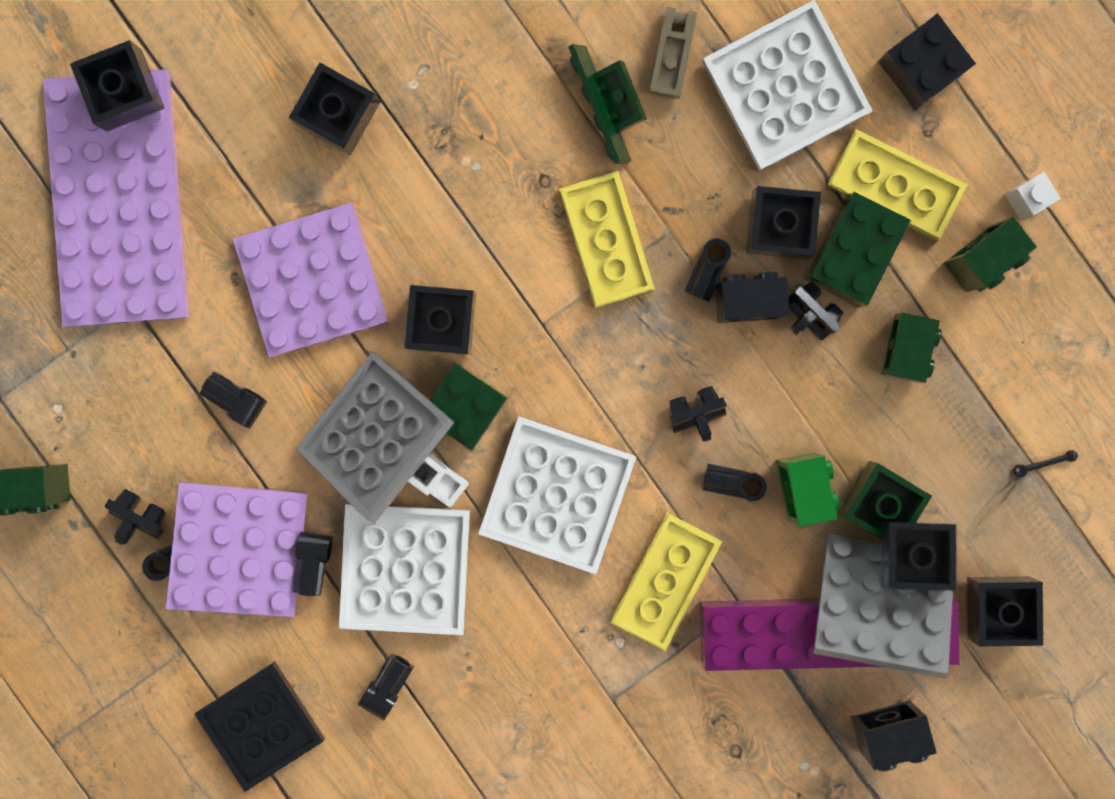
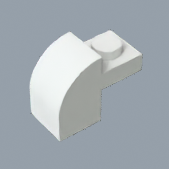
M433 453L429 454L408 481L427 496L430 493L449 508L452 507L469 485L465 478L444 464Z

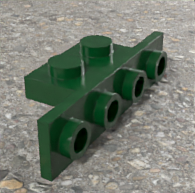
M577 44L568 46L572 55L570 57L571 65L575 72L580 75L583 83L582 93L585 99L591 103L595 113L593 120L598 130L603 133L606 141L605 151L608 157L614 161V164H627L632 160L620 132L647 120L624 61L619 60L596 72L586 46Z

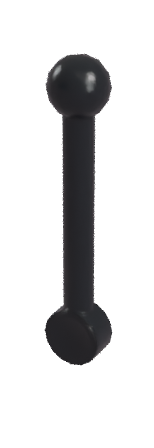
M1069 450L1065 455L1024 466L1019 464L1013 468V473L1018 477H1024L1027 472L1064 461L1074 462L1077 460L1078 454L1074 450Z

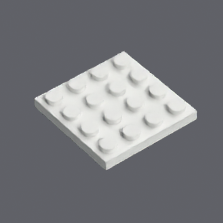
M815 0L710 54L702 60L759 172L873 111Z
M518 416L478 534L597 574L637 456Z
M350 503L345 504L339 629L464 635L470 510L389 505L376 523L373 524L367 521Z

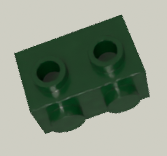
M903 312L894 314L881 375L916 383H926L927 378L932 376L935 361L931 358L934 347L939 345L941 339V329H938L940 321Z

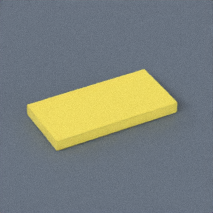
M855 129L826 187L846 197L856 192L910 219L908 228L937 242L940 241L967 184Z
M619 171L560 188L559 193L595 308L655 290Z
M666 512L610 623L666 651L723 541Z

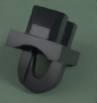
M810 282L804 287L800 286L788 295L789 309L798 317V320L790 327V330L797 335L808 327L822 341L839 329L838 321L843 315V311L833 303H829L823 309L816 302L822 292L814 282Z
M712 386L697 392L700 405L691 409L685 396L669 401L671 409L670 422L674 433L696 426L703 442L712 439L708 421L727 415L725 409L727 405L724 398H719Z
M124 489L115 501L109 499L104 508L109 510L110 514L123 520L114 537L115 542L120 545H125L137 529L158 540L163 533L160 526L166 515L165 510L150 503L142 516L134 513L133 511L141 498L127 489Z

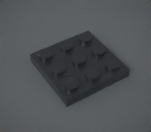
M275 661L194 714L244 792L325 740V737Z

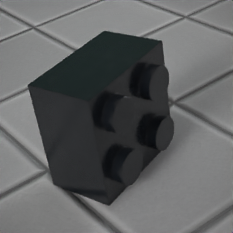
M938 13L888 50L878 61L914 110H917L976 64Z
M130 40L70 63L93 124L105 131H110L165 109L142 49Z
M319 62L289 119L298 127L351 156L381 101L374 92Z
M757 186L752 191L746 254L810 259L815 256L821 192Z
M778 272L758 273L757 276H754V279L746 280V274L727 275L721 283L716 285L718 323L771 320L790 316L787 277H778Z
M410 285L405 349L471 355L476 292L473 290Z
M883 522L882 587L888 589L956 591L957 524Z
M1029 576L967 577L968 640L979 647L1044 646L1043 582Z
M911 701L850 716L859 751L874 770L890 771L895 769L897 764L907 761L920 763L926 761L928 756L937 754L928 718Z

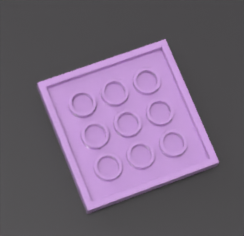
M353 203L233 238L269 358L389 323Z
M179 482L166 609L294 617L297 593L293 592L298 563V559L295 557V550L299 533L304 531L307 493Z

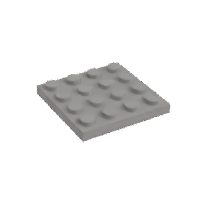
M372 351L296 449L367 521L375 524L455 422L384 359Z
M828 534L813 653L945 679L949 669L953 591L888 589L882 587V543Z

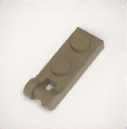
M666 7L649 93L679 99L697 12L688 11L685 14L675 12L676 8ZM672 25L684 26V32L671 31Z

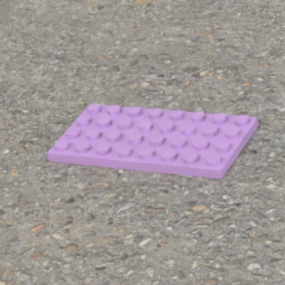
M167 69L150 70L165 109L110 131H105L93 124L75 76L43 79L62 327L189 318L170 72Z

